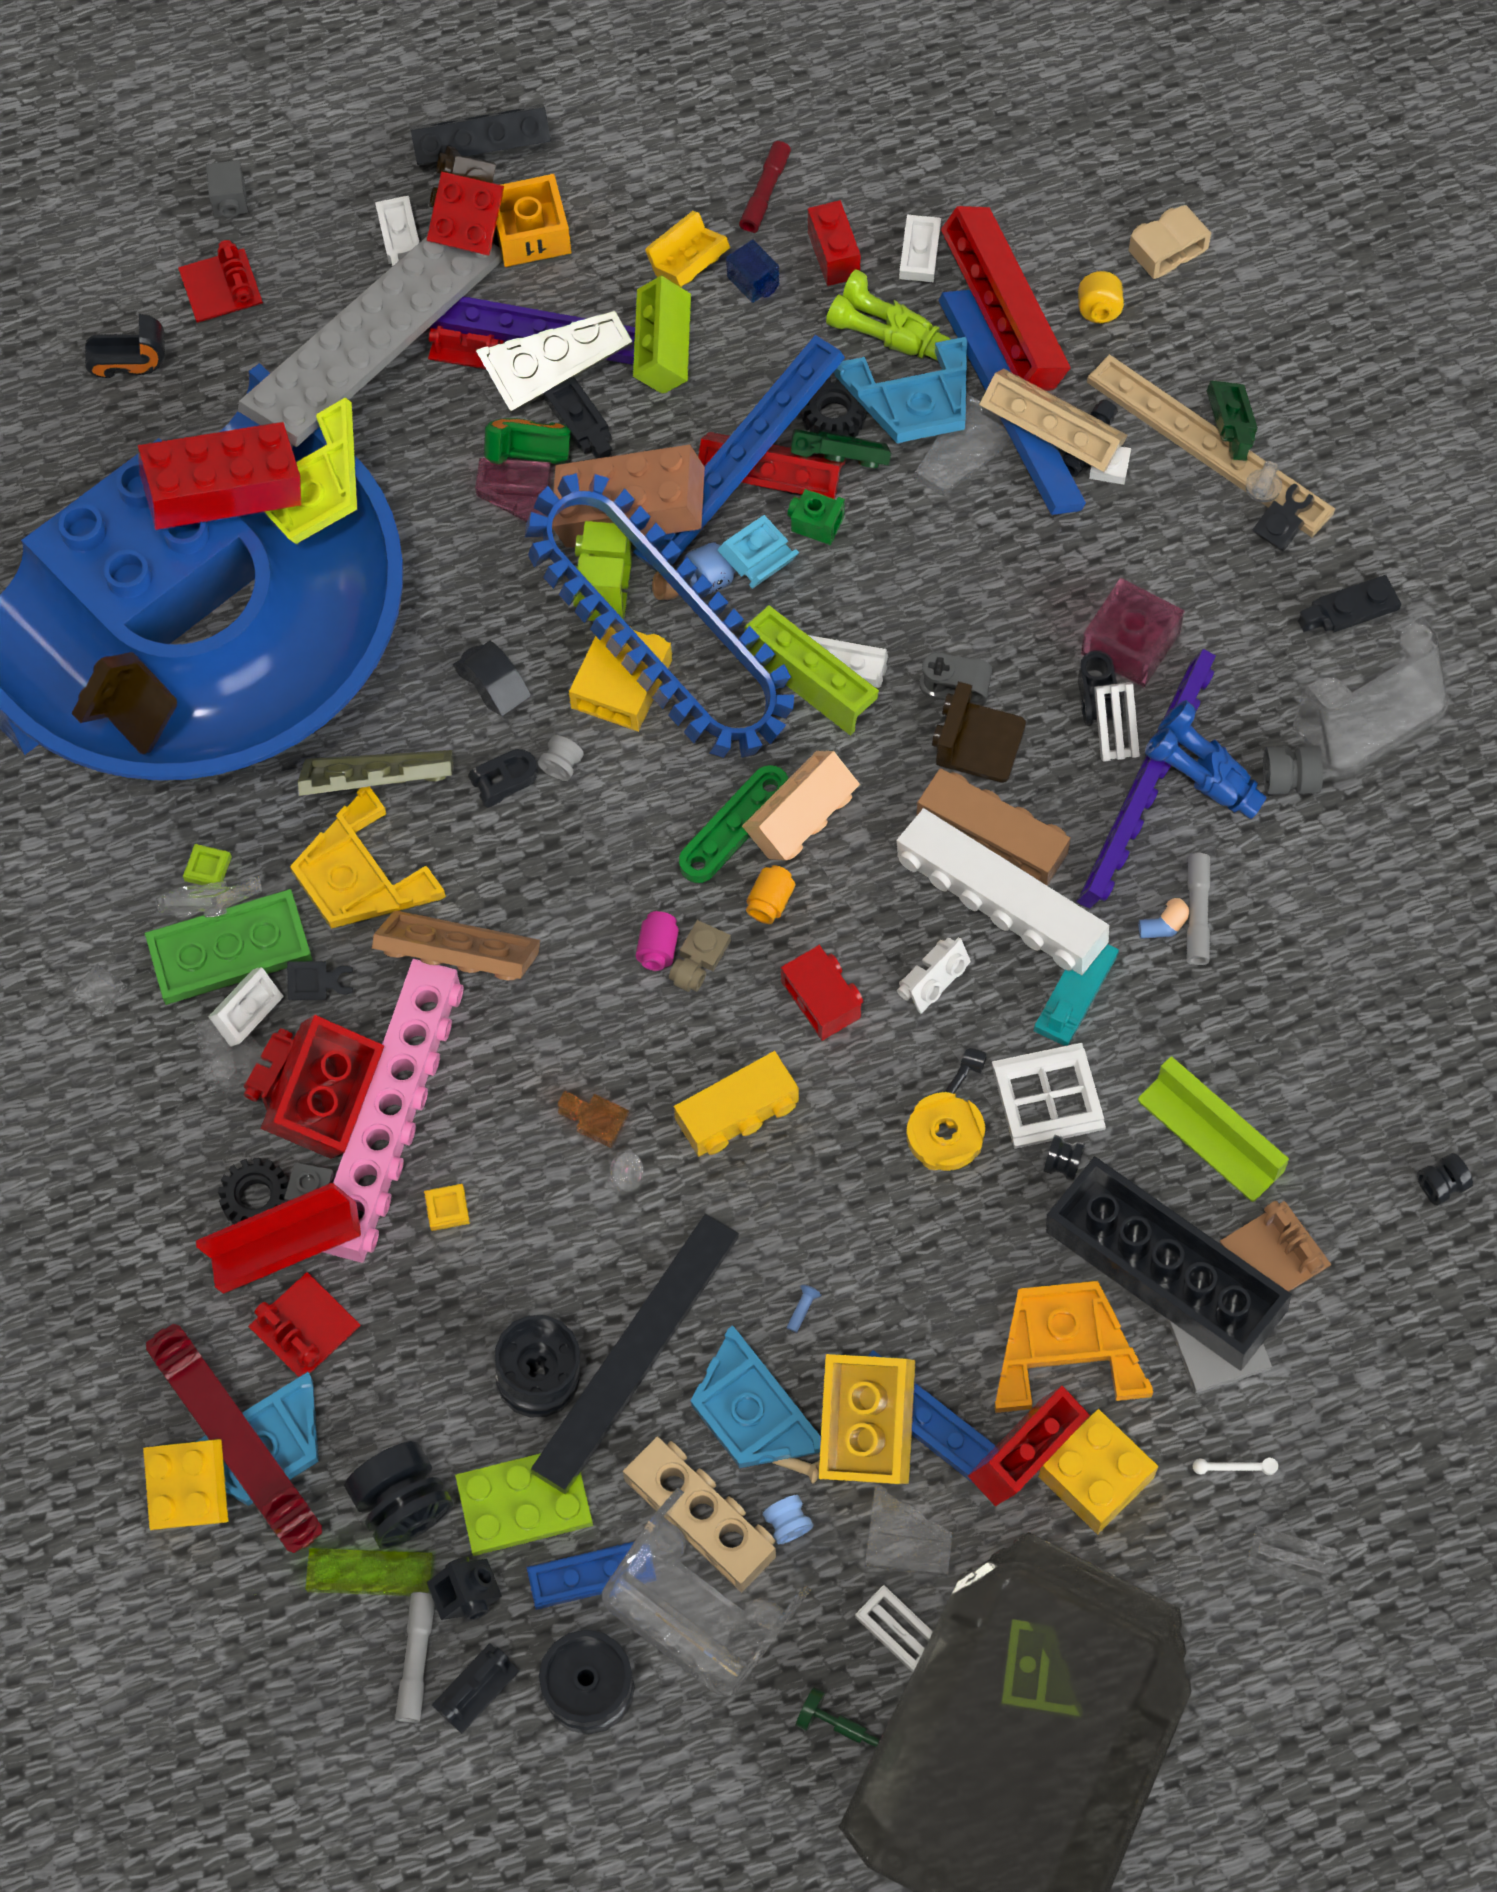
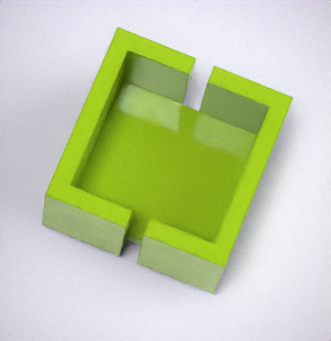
M585 521L583 535H577L575 556L579 558L578 566L575 567L624 620L627 593L622 592V589H628L632 566L630 540L614 523ZM581 592L573 601V606L577 607L579 601L585 599ZM595 610L588 621H594L601 614Z

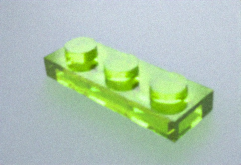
M309 1548L305 1589L307 1592L391 1596H411V1593L415 1592L430 1594L426 1582L432 1578L434 1556L432 1553Z

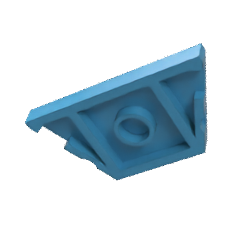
M731 1326L728 1328L716 1357H713L706 1370L707 1374L703 1382L699 1384L691 1399L693 1409L739 1468L820 1453L821 1436L735 1327Z
M308 1372L242 1412L289 1480L319 1462L314 1386ZM205 1435L204 1437H202L201 1439L197 1440L196 1442H198V1441H207V1440H209V1439H208L207 1436ZM223 1460L226 1493L247 1506L251 1505L253 1501Z

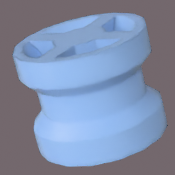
M798 1495L786 1497L772 1504L763 1512L766 1522L772 1524L775 1529L773 1537L777 1544L788 1543L804 1535L814 1526L810 1517L803 1514L801 1510L803 1503Z

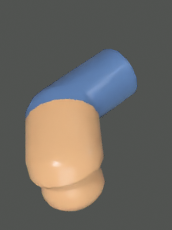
M1173 898L1167 902V907L1159 919L1139 920L1140 939L1175 936L1188 920L1189 907L1180 898Z

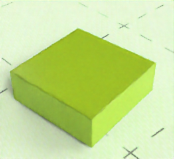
M194 844L183 874L184 881L220 889L232 858L231 853Z

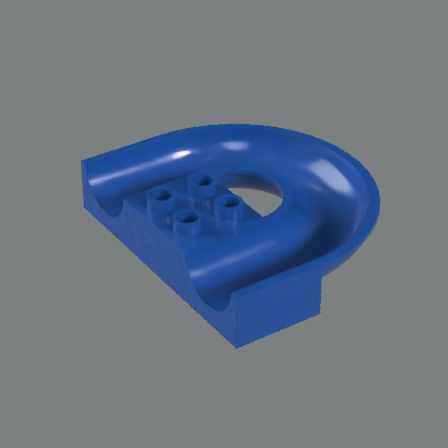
M260 363L249 370L247 393L270 374ZM237 411L220 432L259 426V424ZM320 426L297 447H292L296 462L327 445ZM158 438L154 442H161L162 440ZM135 455L21 540L23 556L19 569L7 588L0 594V729L24 755L40 744L47 750L75 764L102 773L147 780H187L220 775L264 761L300 743L339 713L364 686L378 665L391 639L399 614L403 590L402 551L393 513L381 488L369 470L354 455L357 510L297 544L289 540L265 512L155 530L140 476L139 455ZM255 579L254 589L247 606L227 628L201 641L187 644H170ZM133 652L177 700V707L151 753L140 754L108 718L80 723L71 714L79 700V693L86 687L93 674L94 665L105 656Z

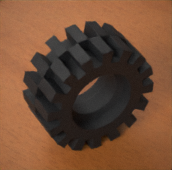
M829 377L802 409V421H804L806 431L810 429V432L819 433L821 431L849 436L850 434L855 438L859 435V429L862 430L864 427L866 409L838 379H836L835 383H831V377ZM837 403L846 407L847 414L839 418H829L821 414L820 411L827 404Z
M253 1158V1164H249L247 1159L240 1161L242 1164L241 1168L237 1169L235 1165H232L229 1168L231 1175L229 1177L225 1174L221 1179L223 1187L218 1188V1194L221 1198L219 1202L228 1221H231L232 1225L285 1203L284 1198L289 1182L283 1170L279 1166L276 1168L272 1161L267 1159L264 1164L261 1158ZM256 1183L266 1185L270 1189L271 1195L269 1201L263 1207L250 1209L242 1204L241 1196L248 1186Z

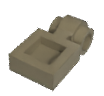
M697 920L680 948V957L685 958V960L678 958L671 968L669 979L674 981V986L687 992L691 989L697 992L706 977V971L701 969V967L714 972L731 942V935Z

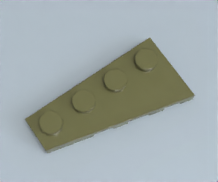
M453 750L305 759L298 779L299 796L391 783L396 784L421 779L440 781L445 779L446 776L452 775L454 765Z

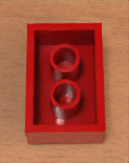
M313 1015L303 1021L295 1037L260 1129L330 1159L344 1153L384 1045L317 1015Z

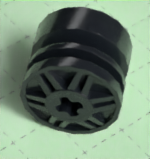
M528 1315L512 1322L501 1333L495 1347L496 1388L502 1401L514 1412L534 1418L548 1417L560 1412L573 1400L579 1386L580 1349L573 1331L563 1322L546 1315ZM540 1367L544 1368V1375L539 1373L535 1378L530 1376V1370L536 1372Z
M408 1441L400 1443L378 1453L359 1466L347 1478L344 1484L358 1512H370L365 1520V1524L369 1531L374 1532L373 1538L380 1549L396 1547L418 1537L440 1522L454 1505L448 1492L442 1491L443 1484L441 1480L437 1477L427 1478L433 1468L418 1442Z

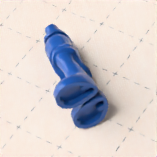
M1187 700L1182 701L1161 722L1158 727L1159 732L1146 745L1145 754L1154 761H1164L1192 778L1195 781V789L1218 804L1228 807L1234 813L1239 810L1246 817L1252 819L1266 800V796L1256 788L1258 782L1254 779L1251 780L1248 772L1228 753L1225 747H1222L1215 739L1208 742L1193 728L1191 723L1195 718L1196 709ZM1178 742L1199 757L1198 762L1179 747Z

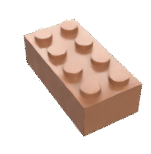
M691 445L559 464L555 466L554 493L560 500L562 496L557 488L562 477L575 473L578 476L579 491H589V485L593 476L597 474L610 478L602 493L603 496L614 502L625 488L635 499L630 511L625 513L628 519H630L640 505L651 516L646 527L640 530L644 536L655 523L666 534L698 530L702 527L705 467ZM574 505L563 509L554 517L552 529L565 547L573 548L576 544L577 535H583L585 521L614 522L604 512L595 507Z

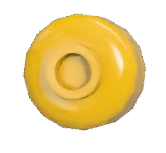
M1097 271L1083 278L1078 288V305L1081 315L1090 322L1101 324L1110 322L1121 314L1124 306L1123 286L1116 275L1110 272Z

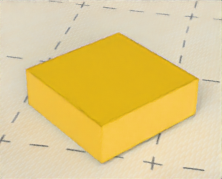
M463 1184L424 1191L431 1231L470 1224Z

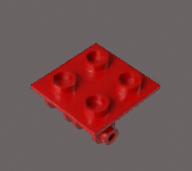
M441 172L426 241L489 255L504 186Z
M224 240L219 243L218 256L178 267L196 323L263 303L244 248L238 250L237 246L230 240Z
M306 1272L273 1304L269 1305L267 1302H262L254 1311L258 1317L248 1327L300 1377L307 1372L310 1374L361 1324Z

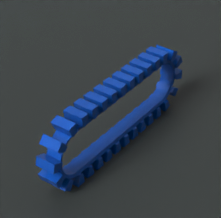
M577 473L563 476L557 488L562 496L560 500L550 487L547 486L537 497L533 508L548 517L531 512L526 522L525 537L543 536V541L532 543L528 553L534 568L549 558L553 561L554 564L548 566L543 578L553 589L564 575L570 580L563 585L559 596L568 606H570L580 592L585 599L579 601L574 612L584 623L595 610L601 614V616L595 618L590 630L599 640L604 637L611 627L617 632L610 637L606 644L607 649L615 657L618 656L626 644L631 647L632 651L626 654L621 664L631 675L642 661L648 666L637 679V682L646 692H648L658 678L664 685L657 689L652 698L662 709L673 695L679 700V703L673 706L668 716L677 726L681 724L688 713L696 719L690 722L684 731L685 735L693 743L696 742L704 730L717 737L709 754L722 758L731 749V740H739L741 758L756 754L762 747V743L756 734L758 731L771 744L786 726L783 722L772 717L771 714L786 719L793 710L794 694L776 696V689L784 687L791 678L785 664L770 674L766 671L764 666L769 664L775 653L766 643L763 644L755 656L748 651L760 637L750 625L741 637L737 639L733 632L738 630L744 619L735 609L730 612L723 622L717 617V615L723 612L729 602L719 591L708 605L702 600L713 586L703 574L692 588L688 585L686 581L692 578L697 567L688 557H686L677 570L671 566L682 552L672 540L661 553L658 552L656 547L662 543L666 533L657 523L653 525L645 536L640 532V530L646 527L651 517L641 505L628 519L625 513L630 511L635 499L625 488L613 502L602 495L610 478L597 474L593 476L589 485V491H579ZM574 505H589L604 512L760 683L766 701L765 712L760 721L745 728H730L718 723L708 714L557 547L552 534V522L560 511Z

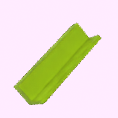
M768 605L744 627L745 632L750 625L760 636L755 645L748 649V651L755 656L763 644L766 643L775 655L764 668L772 673L785 664L791 676L786 686L851 736L855 732L857 717L878 699L879 690Z
M1172 1056L1161 1065L1158 1079L1138 1098V1102L1251 1202H1255L1286 1169L1289 1161L1286 1155Z

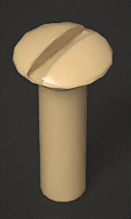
M796 1458L772 1462L773 1464L808 1475L811 1483H815L819 1477L820 1460L813 1464Z

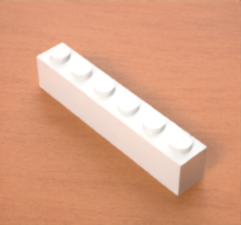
M924 808L896 840L898 858L905 868L912 872L919 871L927 876L936 888L941 891L948 890L960 898L966 907L973 911L980 910L988 915L997 927L1005 931H1013L1022 938L1027 946L1037 951L1041 949L1053 957L1056 964L1065 970L1070 971L1072 969L1082 976L1109 942V925Z

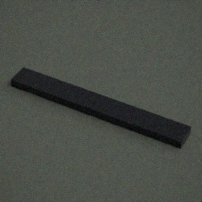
M704 1214L532 1466L531 1474L560 1492L567 1493L738 1240V1232Z

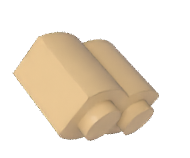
M1187 205L1175 209L1171 208L1161 215L1159 221H1153L1148 224L1143 223L1132 232L1129 252L1148 274L1155 279L1174 270L1181 263H1186L1205 252L1209 247L1211 232Z

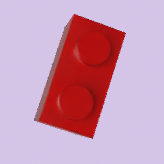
M841 200L808 208V235L826 285L831 286L847 282L855 269L860 271L861 254Z
M818 945L781 967V982L823 1041L861 1018L863 998L857 987L853 983L847 984L841 976L842 968L836 957L832 953L827 955L822 947Z

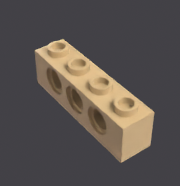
M657 1436L623 1470L625 1482L742 1593L776 1558V1548L773 1546L776 1542L775 1539L761 1525L758 1524L754 1528L743 1518L746 1512L733 1498L728 1496L724 1500L714 1490L716 1484L707 1473L700 1468L696 1472L684 1462L687 1456L675 1443L669 1441L665 1444ZM670 1476L680 1477L684 1481L683 1486L673 1492L665 1490L662 1487V1483ZM698 1504H707L714 1510L709 1518L703 1520L693 1517L691 1511ZM727 1532H737L743 1537L742 1543L734 1548L724 1546L720 1540Z

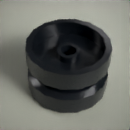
M587 1629L568 1633L554 1642L542 1659L539 1682L543 1699L555 1721L568 1730L588 1735L607 1731L620 1722L631 1707L635 1685L629 1658L621 1645L605 1633ZM589 1676L593 1683L589 1686H582L581 1679Z

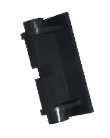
M489 1643L435 1700L432 1707L462 1734L520 1670L509 1661L508 1656L498 1647L495 1648Z

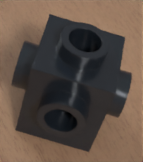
M469 1557L455 1559L449 1562L445 1569L426 1582L441 1620L465 1617L466 1621L478 1619L489 1612L488 1606L502 1597L488 1559L470 1561Z

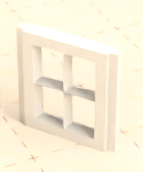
M1082 1043L992 1061L993 1073L1014 1149L1050 1142L1053 1140L1054 1135L1061 1136L1064 1139L1105 1130L1104 1116ZM1074 1066L1079 1085L1051 1091L1046 1072ZM1039 1074L1044 1093L1015 1099L1010 1079ZM1081 1092L1087 1112L1058 1118L1053 1098ZM1046 1100L1051 1119L1022 1125L1017 1106Z

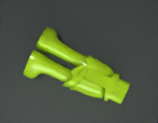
M857 269L851 273L847 280L843 296L837 295L826 317V324L831 327L851 329L884 341V347L907 355L918 354L917 357L921 359L928 356L937 360L935 343L951 340V338L939 333L940 328L935 325L933 327L926 318L911 311L904 304L901 305L896 300H893V304H890L872 295L868 291L867 276ZM857 310L886 320V324L869 318Z

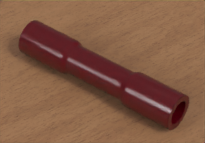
M782 141L772 143L763 165V172L740 219L739 226L741 229L752 233L758 232L778 177L781 176L791 153V148L787 143Z

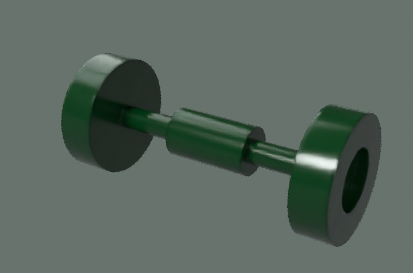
M813 1687L800 1711L795 1726L808 1731L815 1717L835 1726L833 1731L859 1744L861 1741H864L880 1749L881 1752L875 1767L887 1772L901 1746L905 1733L893 1727L886 1742H883L867 1734V1728L842 1715L836 1718L820 1710L826 1693Z

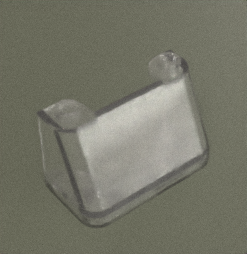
M1423 616L1408 624L1401 633L1399 640L1400 646L1405 653L1404 657L1396 661L1393 668L1356 691L1351 692L1344 683L1335 678H1322L1303 689L1291 731L1303 746H1320L1323 770L1331 777L1346 779L1353 776L1433 726L1444 717L1448 707V697L1438 635Z

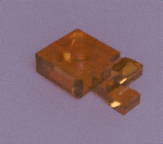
M564 1091L557 1104L560 1107L558 1114L571 1120H579L576 1132L609 1148H612L629 1116V1110L596 1094L587 1103L573 1094Z

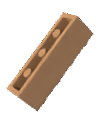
M940 768L917 802L916 816L923 808L1047 886L1069 852L1071 837L1067 836L1061 828L1053 824L1046 825L1035 819L1026 809L1012 807L1001 801L1000 797L994 792L986 789L981 790L969 784L966 778L955 772L949 773Z

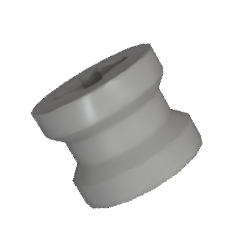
M554 735L548 742L549 750L547 753H543L537 762L546 774L562 781H568L574 773L573 765L581 761L584 753L572 740Z

